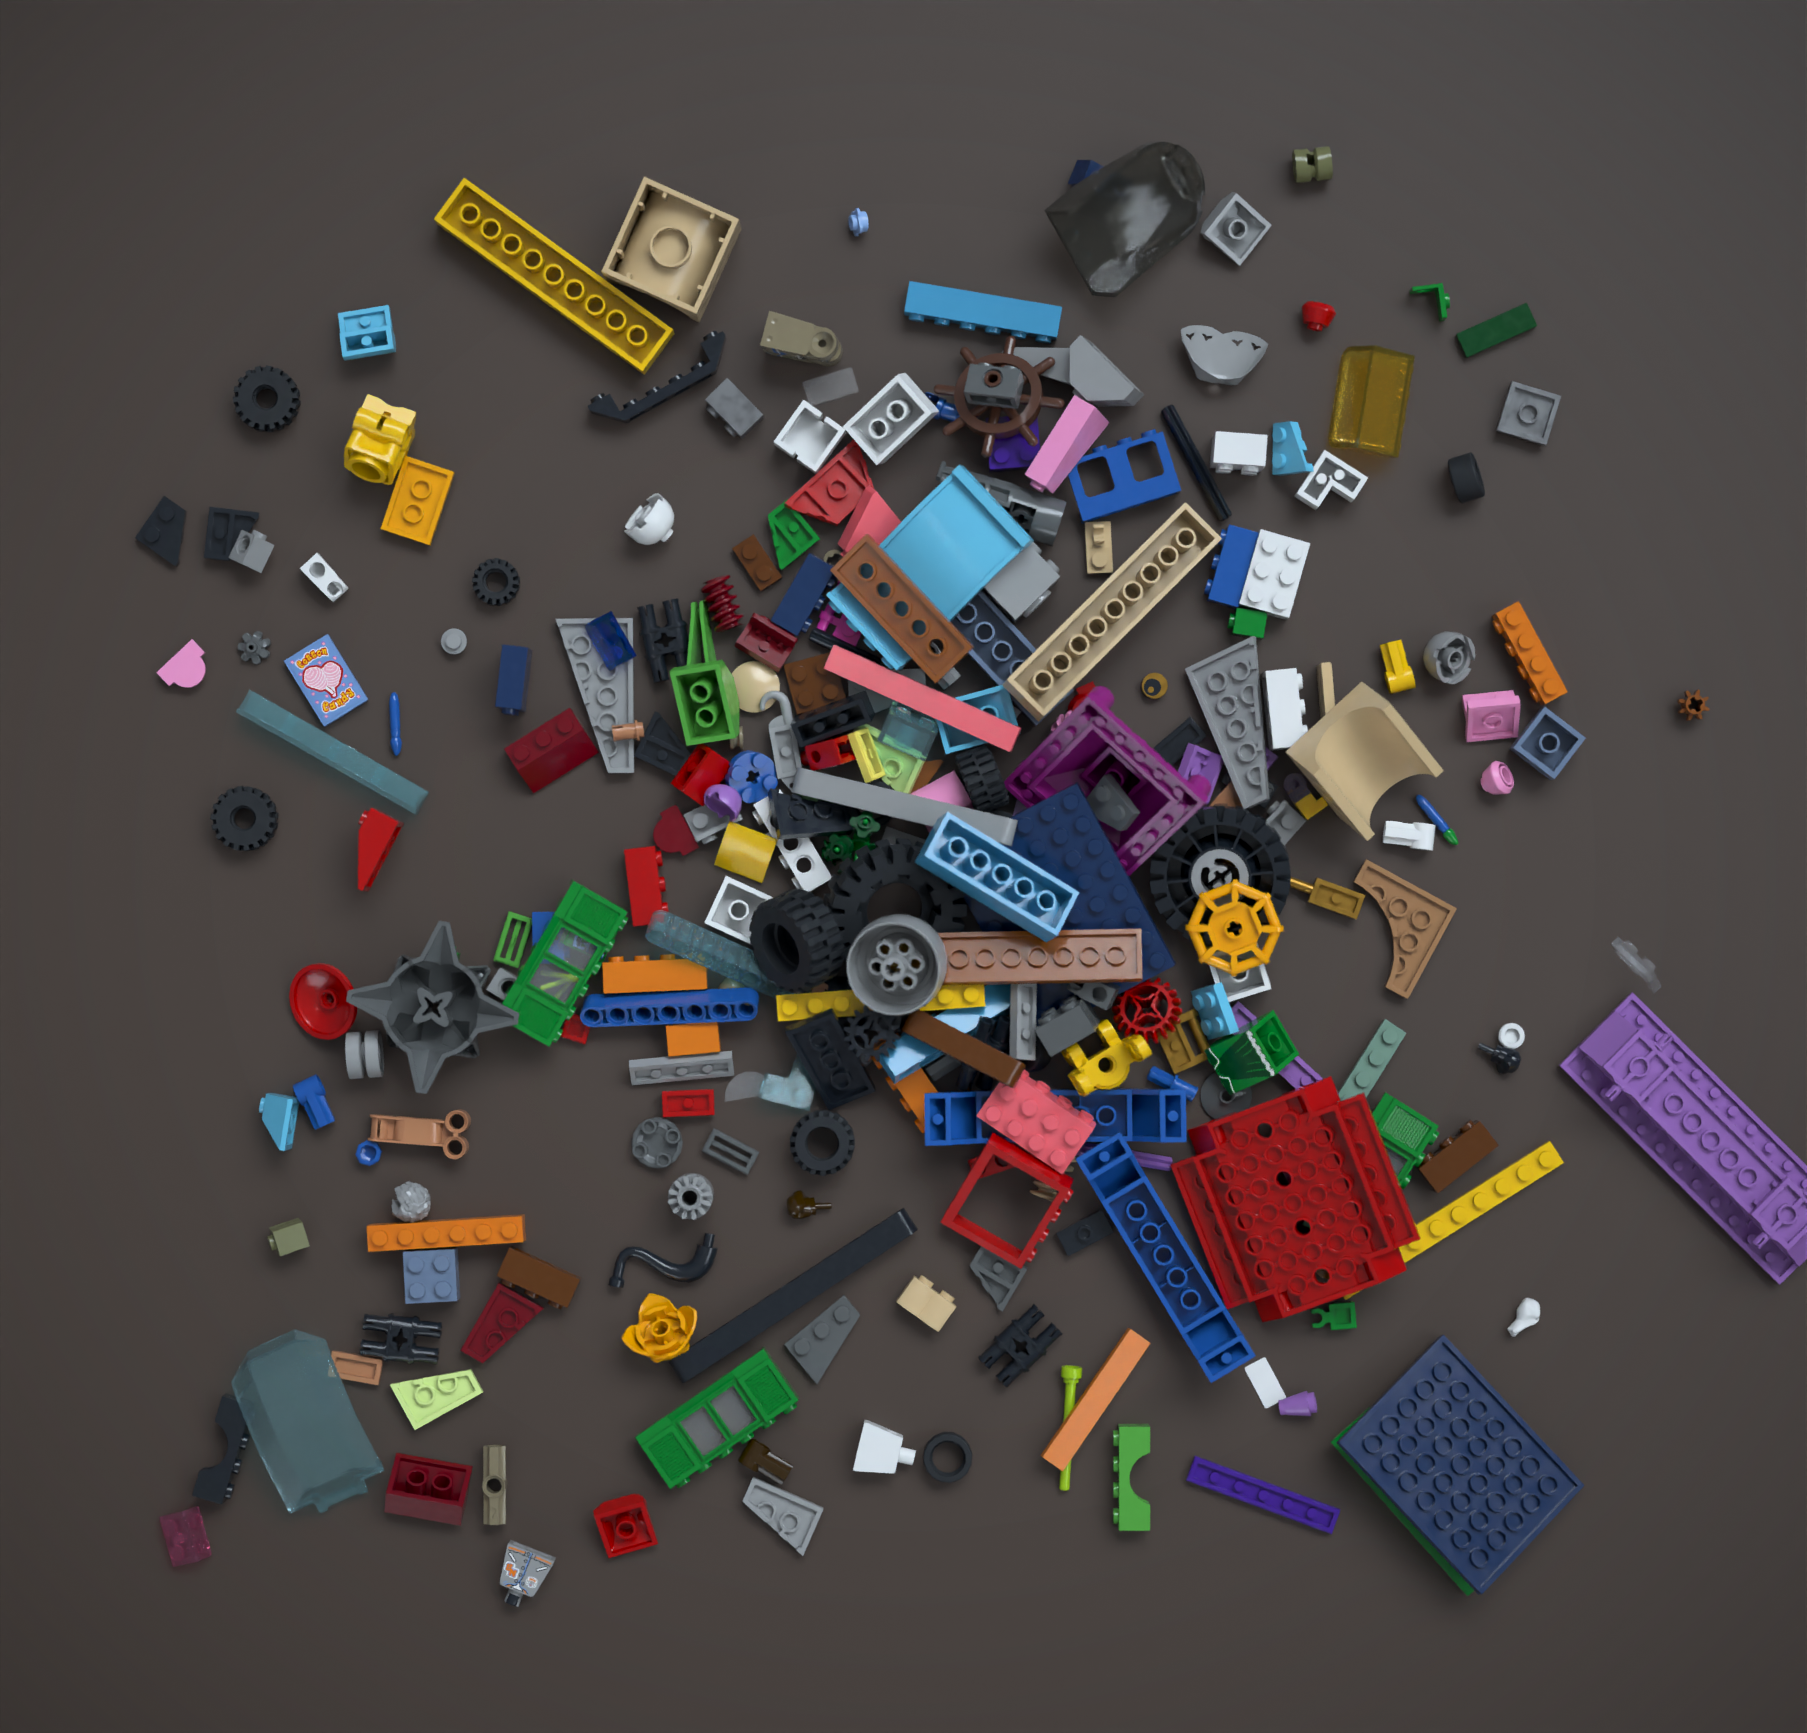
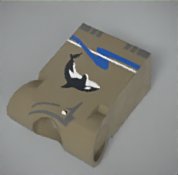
M769 311L760 347L766 354L808 363L812 362L827 367L836 365L841 360L843 348L832 330Z

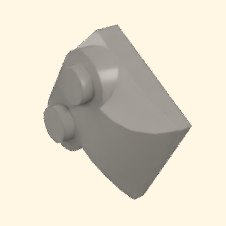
M1231 192L1218 203L1204 221L1201 233L1207 241L1212 242L1240 266L1272 225L1237 193Z

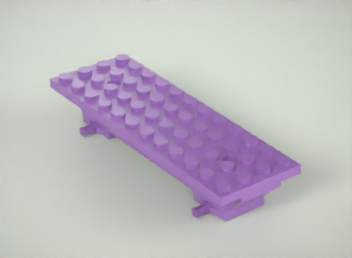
M1631 992L1559 1066L1780 1285L1807 1259V1165Z

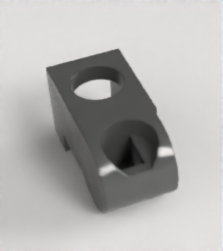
M1109 982L1068 983L1066 988L1080 998L1104 1010H1108L1112 1007L1121 986Z

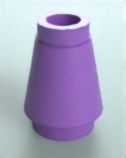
M1304 1391L1278 1400L1280 1415L1311 1416V1413H1317L1314 1392L1308 1393V1391Z

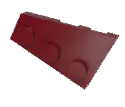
M499 1282L460 1351L484 1363L544 1307Z

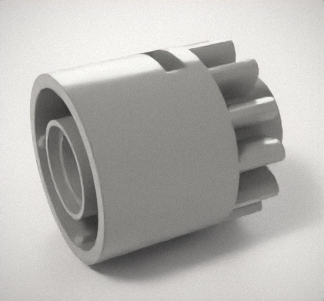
M687 1173L680 1176L674 1181L668 1191V1204L673 1213H676L682 1219L695 1220L705 1215L714 1200L712 1184L706 1177L697 1173ZM685 1191H694L697 1194V1201L694 1203L686 1201L684 1197Z

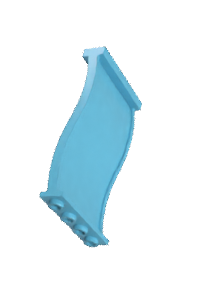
M958 465L879 546L951 622L1007 564L1034 540L963 465ZM868 563L863 564L860 569L861 575L864 578H870L873 574L872 566ZM882 582L878 587V593L882 597H887L891 592V588L888 583ZM842 583L826 594L830 599L828 604L838 614L842 612L848 618L846 621L848 626L855 632L860 631L866 637L863 640L871 650L875 651L877 649L883 655L881 660L890 670L893 668L902 670L912 659ZM904 601L897 603L895 608L897 614L900 616L907 614L908 605ZM917 620L913 625V630L916 634L922 635L926 631V625L922 620Z

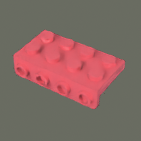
M1025 1069L1015 1088L999 1082L976 1116L1063 1174L1096 1126V1123L1093 1121L1094 1117L1084 1110L1078 1111L1072 1106V1102L1062 1095L1058 1097L1050 1091L1051 1088L1044 1082H1036L1028 1077L1029 1073Z

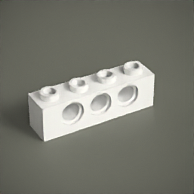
M767 796L754 804L756 810L752 813L759 825L764 823L769 832L765 835L778 839L776 829L771 825L772 811ZM809 837L797 838L798 847L792 851L784 847L785 839L778 840L776 846H778L782 853L778 858L786 870L791 868L795 877L791 880L797 889L811 892L831 879V874ZM801 858H808L811 861V869L806 873H802L797 869V862Z

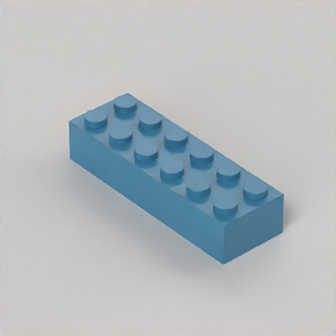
M946 812L936 820L915 860L916 864L1045 942L1058 936L1080 893L949 812Z

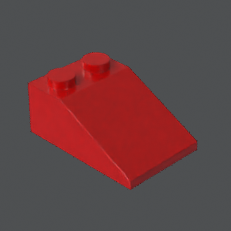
M370 808L369 811L365 810L358 822L361 825L358 846V889L369 892L404 825L403 822L375 808Z

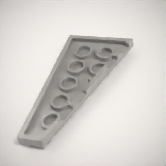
M1252 636L1185 668L1243 809H1250L1270 799L1256 637Z

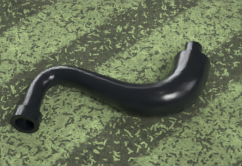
M705 1233L703 1245L697 1244L693 1258L684 1264L672 1263L642 1247H627L619 1253L615 1262L613 1276L610 1277L608 1285L624 1288L625 1280L623 1279L625 1264L631 1257L641 1259L669 1279L688 1283L699 1280L708 1273L717 1255L718 1248L713 1247L715 1234Z

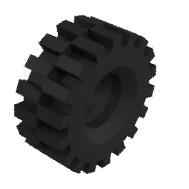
M268 365L266 367L256 366L255 370L251 371L249 369L246 371V375L238 379L239 384L234 387L235 397H233L236 413L239 414L242 421L257 431H267L268 433L273 432V430L280 431L284 429L283 426L286 424L290 425L293 422L291 421L294 416L297 417V408L301 404L299 400L300 392L294 380L281 369ZM263 389H271L276 394V403L271 408H261L257 403V395Z
M238 786L227 790L224 795L221 794L218 797V802L214 803L212 807L214 811L211 814V819L213 820V825L211 826L217 834L215 836L225 846L239 851L256 850L261 846H265L268 843L267 841L274 837V831L278 828L277 818H279V815L276 812L275 803L271 801L269 795L257 788ZM243 808L249 809L254 815V823L247 829L239 828L234 819L237 811Z

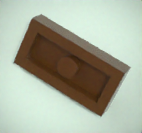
M754 534L732 548L761 592L782 578Z

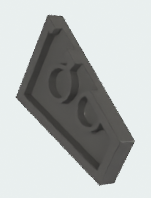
M845 1295L841 1296L784 1344L816 1384L820 1381L860 1316V1313Z

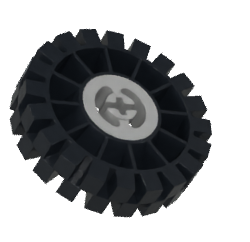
M1214 804V806L1210 807L1204 805L1153 854L1150 867L1151 893L1155 898V905L1159 913H1163L1166 922L1174 930L1178 929L1183 933L1182 936L1191 940L1189 932L1185 930V925L1189 923L1198 902L1199 894L1202 891L1204 893L1210 891L1202 881V869L1204 867L1210 869L1208 875L1209 882L1216 877V871L1223 873L1228 869L1226 863H1217L1215 859L1231 861L1239 871L1240 878L1238 882L1261 892H1268L1271 895L1270 899L1277 915L1281 914L1286 904L1291 883V867L1286 846L1283 845L1281 836L1274 827L1271 828L1267 824V820L1259 814L1254 815L1249 812V809H1243V807L1238 805L1230 807L1228 804ZM1232 870L1225 874L1224 881L1220 878L1214 881L1213 887L1217 888L1230 883L1232 880ZM1231 893L1213 900L1217 907L1232 901ZM1242 894L1238 896L1239 902L1246 903L1251 907L1256 903V900ZM1208 906L1199 924H1208L1213 913ZM1262 907L1256 913L1261 925H1268L1269 922ZM1235 921L1230 922V927L1227 928V931L1238 935L1242 925L1236 924ZM1200 932L1204 944L1212 946L1213 944L1208 932Z

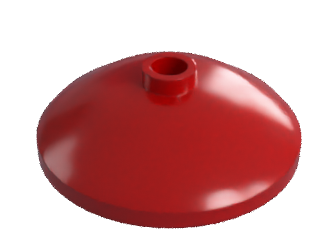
M315 963L306 966L295 975L291 983L289 999L292 1013L298 1024L310 1035L324 1040L340 1037L352 1027L357 1015V1007L346 1002L347 991L354 988L348 978L332 965Z

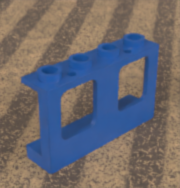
M1156 429L1144 432L1141 434L1142 438L1132 441L1131 437L1124 438L1116 442L1117 446L1107 448V445L1092 449V454L1083 456L1068 474V478L1082 524L1181 492L1163 431L1157 433ZM1152 441L1156 444L1164 472L1160 476L1138 482L1134 479L1126 451L1129 448ZM1104 457L1107 460L1115 487L1112 491L1087 497L1080 480L1077 465Z

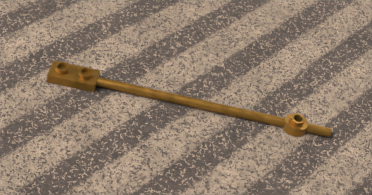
M1215 859L1219 862H1223L1230 866L1236 867L1231 861L1227 859ZM1291 877V888L1310 894L1307 902L1355 920L1357 919L1365 898L1364 894L1320 878H1316L1314 884H1310Z

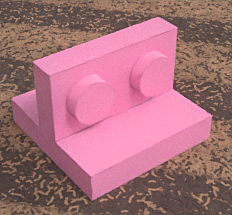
M1514 690L1462 695L1467 742L1518 737L1520 699L1519 696L1514 695Z

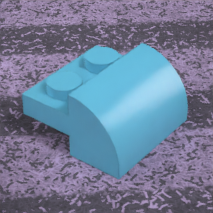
M389 305L338 313L339 335L344 361L396 352V340L393 333Z

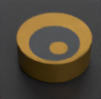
M1159 673L1148 674L1143 679L1141 685L1143 693L1151 699L1162 697L1168 687L1166 678Z

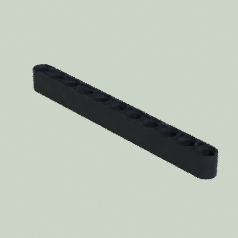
M905 1208L900 1209L690 1346L687 1352L668 1361L680 1381L685 1383L916 1232L918 1228Z

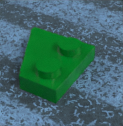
M787 500L768 514L779 568L782 571L820 540L799 512L786 508L784 503Z

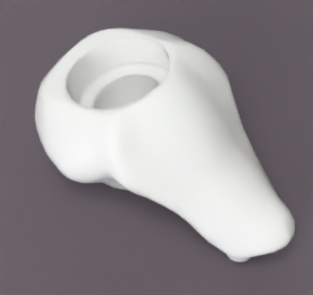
M1524 1298L1516 1310L1515 1321L1507 1328L1512 1337H1515L1519 1332L1539 1321V1303L1531 1298Z

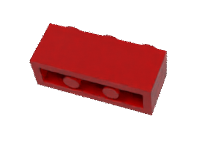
M656 846L625 849L624 854L633 927L665 923V918L669 917L668 902H663L662 892H666L665 877H660L659 866H663L662 851H657Z

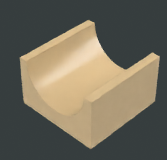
M644 177L602 269V274L607 282L614 285H624L650 295L700 323L740 234V221L736 217Z
M1360 682L1286 751L1287 755L1337 816L1367 841L1375 835L1370 827V815L1373 807L1391 786L1409 776L1429 774L1437 777L1444 771L1391 703L1363 682Z

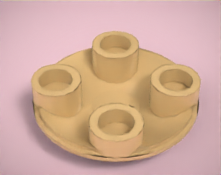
M750 661L743 663L732 673L739 698V708L751 713L762 712L760 710V700L764 694L770 691H780L777 674L773 669L761 662ZM769 699L765 704V710L770 708L776 699Z

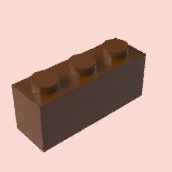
M1467 1121L1459 1128L1461 1132L1457 1136L1452 1138L1450 1135L1439 1144L1440 1149L1434 1154L1431 1152L1426 1153L1423 1161L1418 1166L1417 1170L1436 1193L1441 1192L1499 1146L1480 1121Z
M513 1246L509 1247L497 1274L498 1277L502 1278L500 1281L502 1284L511 1288H515L518 1285L525 1289V1294L538 1299L539 1295L549 1299L548 1304L558 1309H562L563 1306L569 1307L582 1279L578 1275Z

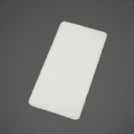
M1265 1357L1245 1367V1371L1265 1408H1269L1278 1403V1400L1286 1398Z

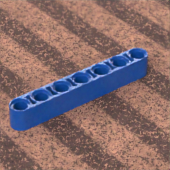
M752 988L591 994L583 1000L580 1019L588 1027L749 1021L757 1015L759 994Z

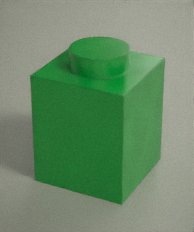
M1236 608L1234 614H1229L1227 628L1232 629L1231 635L1246 638L1255 636L1256 639L1262 640L1264 638L1267 612Z

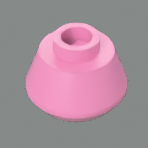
M1494 761L1482 773L1481 785L1486 792L1493 795L1509 794L1514 786V779L1506 764Z

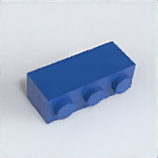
M1230 524L1226 530H1221L1220 537L1222 539L1218 544L1222 545L1220 554H1215L1212 561L1211 569L1215 570L1213 579H1208L1205 586L1204 594L1208 595L1206 601L1234 609L1238 608L1259 535L1258 532Z

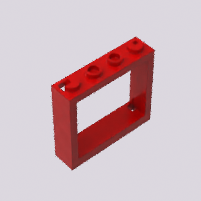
M992 1133L945 1211L940 1223L1021 1269L1026 1261L1030 1263L1038 1250L1034 1248L1037 1242L1043 1243L1050 1230L1046 1227L1049 1222L1055 1223L1062 1211L1059 1209L1062 1201L1064 1203L1069 1201L1074 1192L1070 1189L1074 1179L1065 1173H1059L1039 1158ZM993 1154L1058 1191L1023 1250L1018 1249L958 1214Z

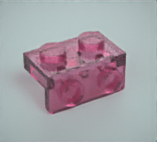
M198 1506L159 1517L173 1567L194 1563L212 1555L203 1518Z

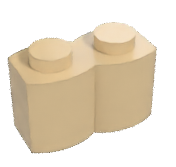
M914 1275L896 1302L939 1332L956 1308V1305L953 1303L955 1298L944 1290L940 1293L932 1288L934 1283L925 1276L921 1275L918 1278Z

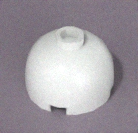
M655 493L646 499L649 504L645 507L640 505L625 525V528H627V530H624L625 533L636 542L644 545L655 544L660 540L665 542L673 533L671 529L674 523L672 507L659 493Z

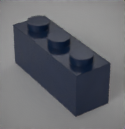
M809 553L771 621L796 636H799L801 632L806 634L813 622L810 619L814 609L819 611L826 599L822 596L827 587L832 589L838 579L830 571L834 566Z

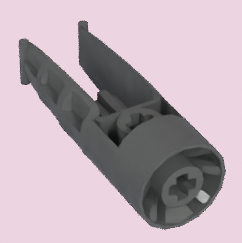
M942 461L936 475V480L943 482L955 468L946 466V462ZM969 471L1034 541L1053 546L1067 501L1041 494L1004 480Z

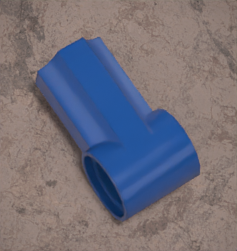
M317 1074L293 1084L295 1095L300 1104L304 1105L315 1130L336 1121L326 1100L324 1086Z

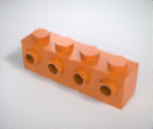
M1518 601L1492 615L1494 619L1492 624L1497 633L1503 635L1506 641L1504 645L1510 657H1515L1519 665L1517 670L1523 680L1526 679L1531 687L1529 692L1536 703L1539 702L1540 706L1567 693L1566 687L1520 602Z

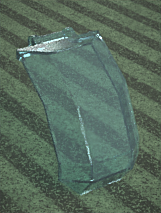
M294 1329L248 1350L231 1384L258 1453L289 1513L291 1514L313 1503L318 1511L323 1513L328 1510V1507L358 1493L362 1495L368 1492L364 1480L385 1470L353 1409L332 1359L326 1339Z

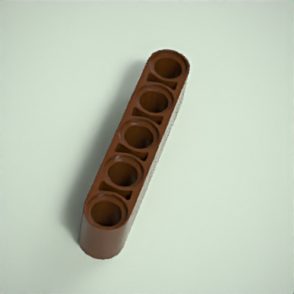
M919 1009L909 1013L901 1029L904 1033L1011 1088H1015L1026 1067L1022 1062Z

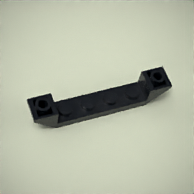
M713 331L703 337L704 342L700 344L710 361L707 364L704 361L697 363L690 368L692 372L685 376L678 374L668 380L669 385L661 389L659 386L652 388L645 393L647 397L637 401L635 398L624 404V410L619 411L611 394L605 396L604 393H601L590 400L592 403L588 405L590 412L628 423L717 374L725 346L726 336L724 332L717 333V331Z

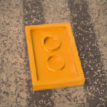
M405 456L381 530L431 546L455 472Z

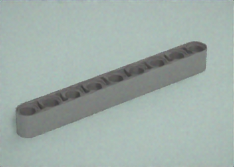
M799 767L797 768L792 793L931 827L934 826L939 817L949 812L996 842L1012 846L1018 820Z

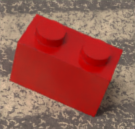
M698 744L671 784L704 807V794L706 790L712 785L720 784L725 775L728 774L730 762L705 744Z

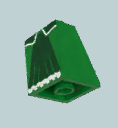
M1274 1010L1238 1028V1032L1216 1040L1204 1050L1209 1063L1214 1067L1229 1095L1276 1075L1299 1055Z

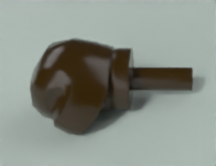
M801 1190L794 1192L792 1196L787 1198V1212L794 1219L816 1215V1210L832 1208L831 1203H815L814 1197H806Z

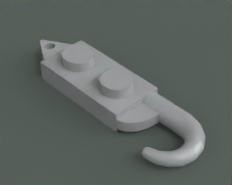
M770 691L761 698L760 710H765V704L769 699H776L780 703L782 715L774 718L769 723V734L777 778L781 779L792 792V788L789 785L794 783L797 768H802L797 739L790 725L793 720L791 705L784 693Z

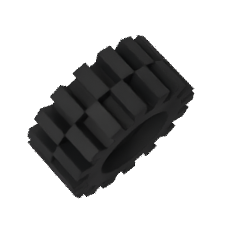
M494 558L487 559L486 562L478 565V569L474 571L472 583L474 591L482 601L489 605L501 606L511 602L510 600L516 597V593L520 588V577L517 570L509 562ZM499 572L505 576L506 585L503 590L493 592L488 589L486 580L491 573Z

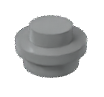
M449 629L442 635L441 645L447 653L459 654L466 648L467 638L461 630Z

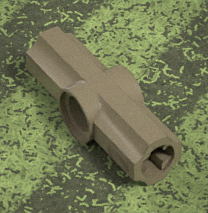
M493 1444L483 1446L482 1489L484 1493V1524H506V1488L508 1484L506 1478V1445ZM496 1478L501 1482L502 1487L499 1491L490 1489L488 1485L490 1479Z

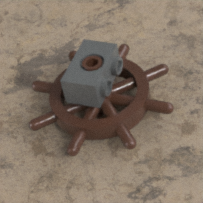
M1014 336L1006 338L1003 353L990 354L976 359L968 347L961 348L960 354L969 366L961 373L956 386L942 384L934 386L936 394L954 396L955 406L959 414L957 419L943 428V434L950 436L963 426H966L975 434L985 437L981 451L982 456L985 458L991 456L995 439H1005L1019 433L1030 446H1036L1038 439L1029 426L1036 420L1041 407L1056 409L1064 407L1062 399L1043 396V389L1039 379V375L1055 365V359L1047 357L1032 367L1024 359L1013 355L1016 344ZM1027 383L1031 385V395L1022 394L1023 386ZM966 399L968 403L978 405L968 410ZM1019 404L1027 405L1020 415L1015 410L1019 408ZM991 408L988 423L977 419L978 416ZM1001 411L1005 412L1010 421L998 424Z

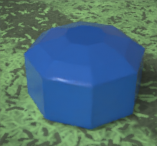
M366 1140L358 1145L355 1155L361 1164L371 1166L380 1161L382 1150L377 1142Z

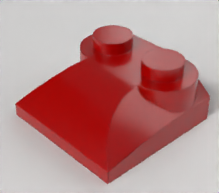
M639 1494L626 1495L605 1501L593 1510L608 1558L658 1544L647 1509V1502L643 1496Z

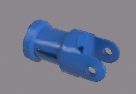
M929 392L924 393L929 400L937 403L935 407L939 412L933 417L934 419L939 420L941 418L952 422L959 417L955 404L947 402V399Z

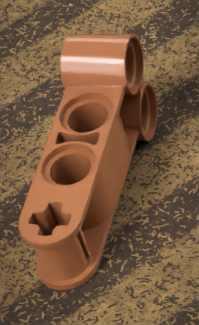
M454 1110L446 1116L445 1120L369 1114L372 1121L371 1134L367 1139L368 1141L443 1147L445 1155L451 1159H459L465 1156L469 1150L467 1139L461 1136V1132L467 1130L471 1124V1117L465 1110ZM455 1114H459L464 1118V1126L458 1129L453 1126L452 1117ZM453 1140L461 1142L462 1151L460 1154L451 1152L450 1143Z

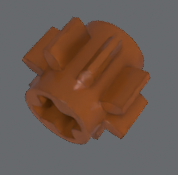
M1699 689L1692 696L1688 690L1684 691L1686 698L1677 700L1682 708L1678 711V714H1687V721H1690L1693 715L1698 720L1703 719L1701 712L1710 710V708L1705 706V701L1709 697L1702 698L1699 696ZM1691 701H1697L1698 705L1695 709L1690 710L1688 705L1691 704Z

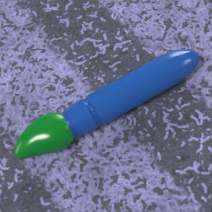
M1416 795L1418 805L1443 833L1444 838L1449 843L1457 845L1459 842L1454 830L1449 828L1444 819L1425 797Z

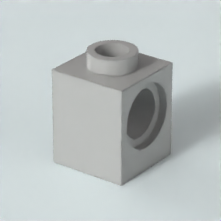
M241 530L229 558L262 573L274 545L265 541L267 536L256 530H253L251 534Z
M501 967L486 990L504 1000V983L508 980L514 982L517 976Z

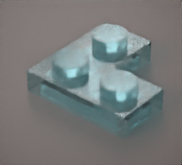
M798 1054L795 1057L790 1079L765 1072L759 1098L810 1110L816 1087Z

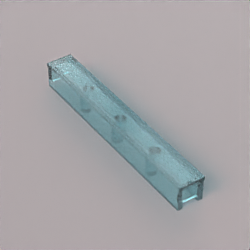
M249 690L240 708L236 710L240 715L416 815L419 814V810L429 791L254 691Z

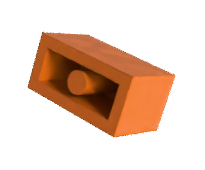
M718 1022L666 1025L668 1057L721 1051Z

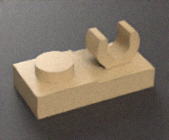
M1111 521L1085 522L1087 574L1113 573Z

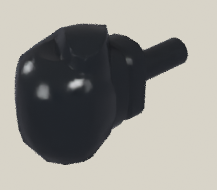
M1480 1042L1478 1049L1493 1055L1490 1061L1496 1063L1499 1073H1513L1519 1068L1521 1056L1518 1051L1500 1045L1493 1049Z

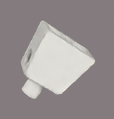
M864 1420L853 1470L895 1473L897 1462L913 1465L916 1450L901 1447L903 1435L869 1420Z

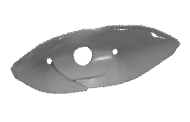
M1192 325L1181 329L1182 341L1196 377L1199 380L1230 386L1238 385L1257 365L1268 347L1267 342L1263 339L1244 332L1233 331L1222 334L1212 327ZM1191 333H1194V335L1191 337V340L1189 339V337L1186 336V334L1190 335ZM1202 334H1205L1206 336H1212V338L1205 341V338ZM1232 340H1242L1243 342L1237 346ZM1252 343L1256 346H1261V348L1254 350Z

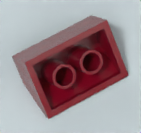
M571 708L566 709L504 748L517 771L533 793H536L599 753Z
M396 1453L386 1490L384 1512L461 1526L473 1466Z

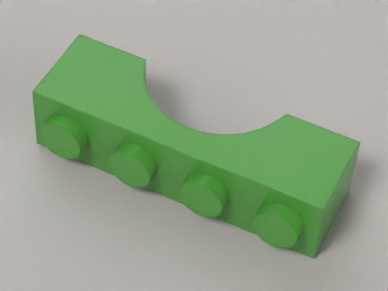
M1118 1424V1430H1113V1446H1118V1456H1113V1472H1118V1482H1113V1498H1118V1508H1113V1524H1118L1119 1531H1150V1503L1135 1494L1130 1486L1129 1479L1134 1463L1142 1456L1150 1453V1425Z

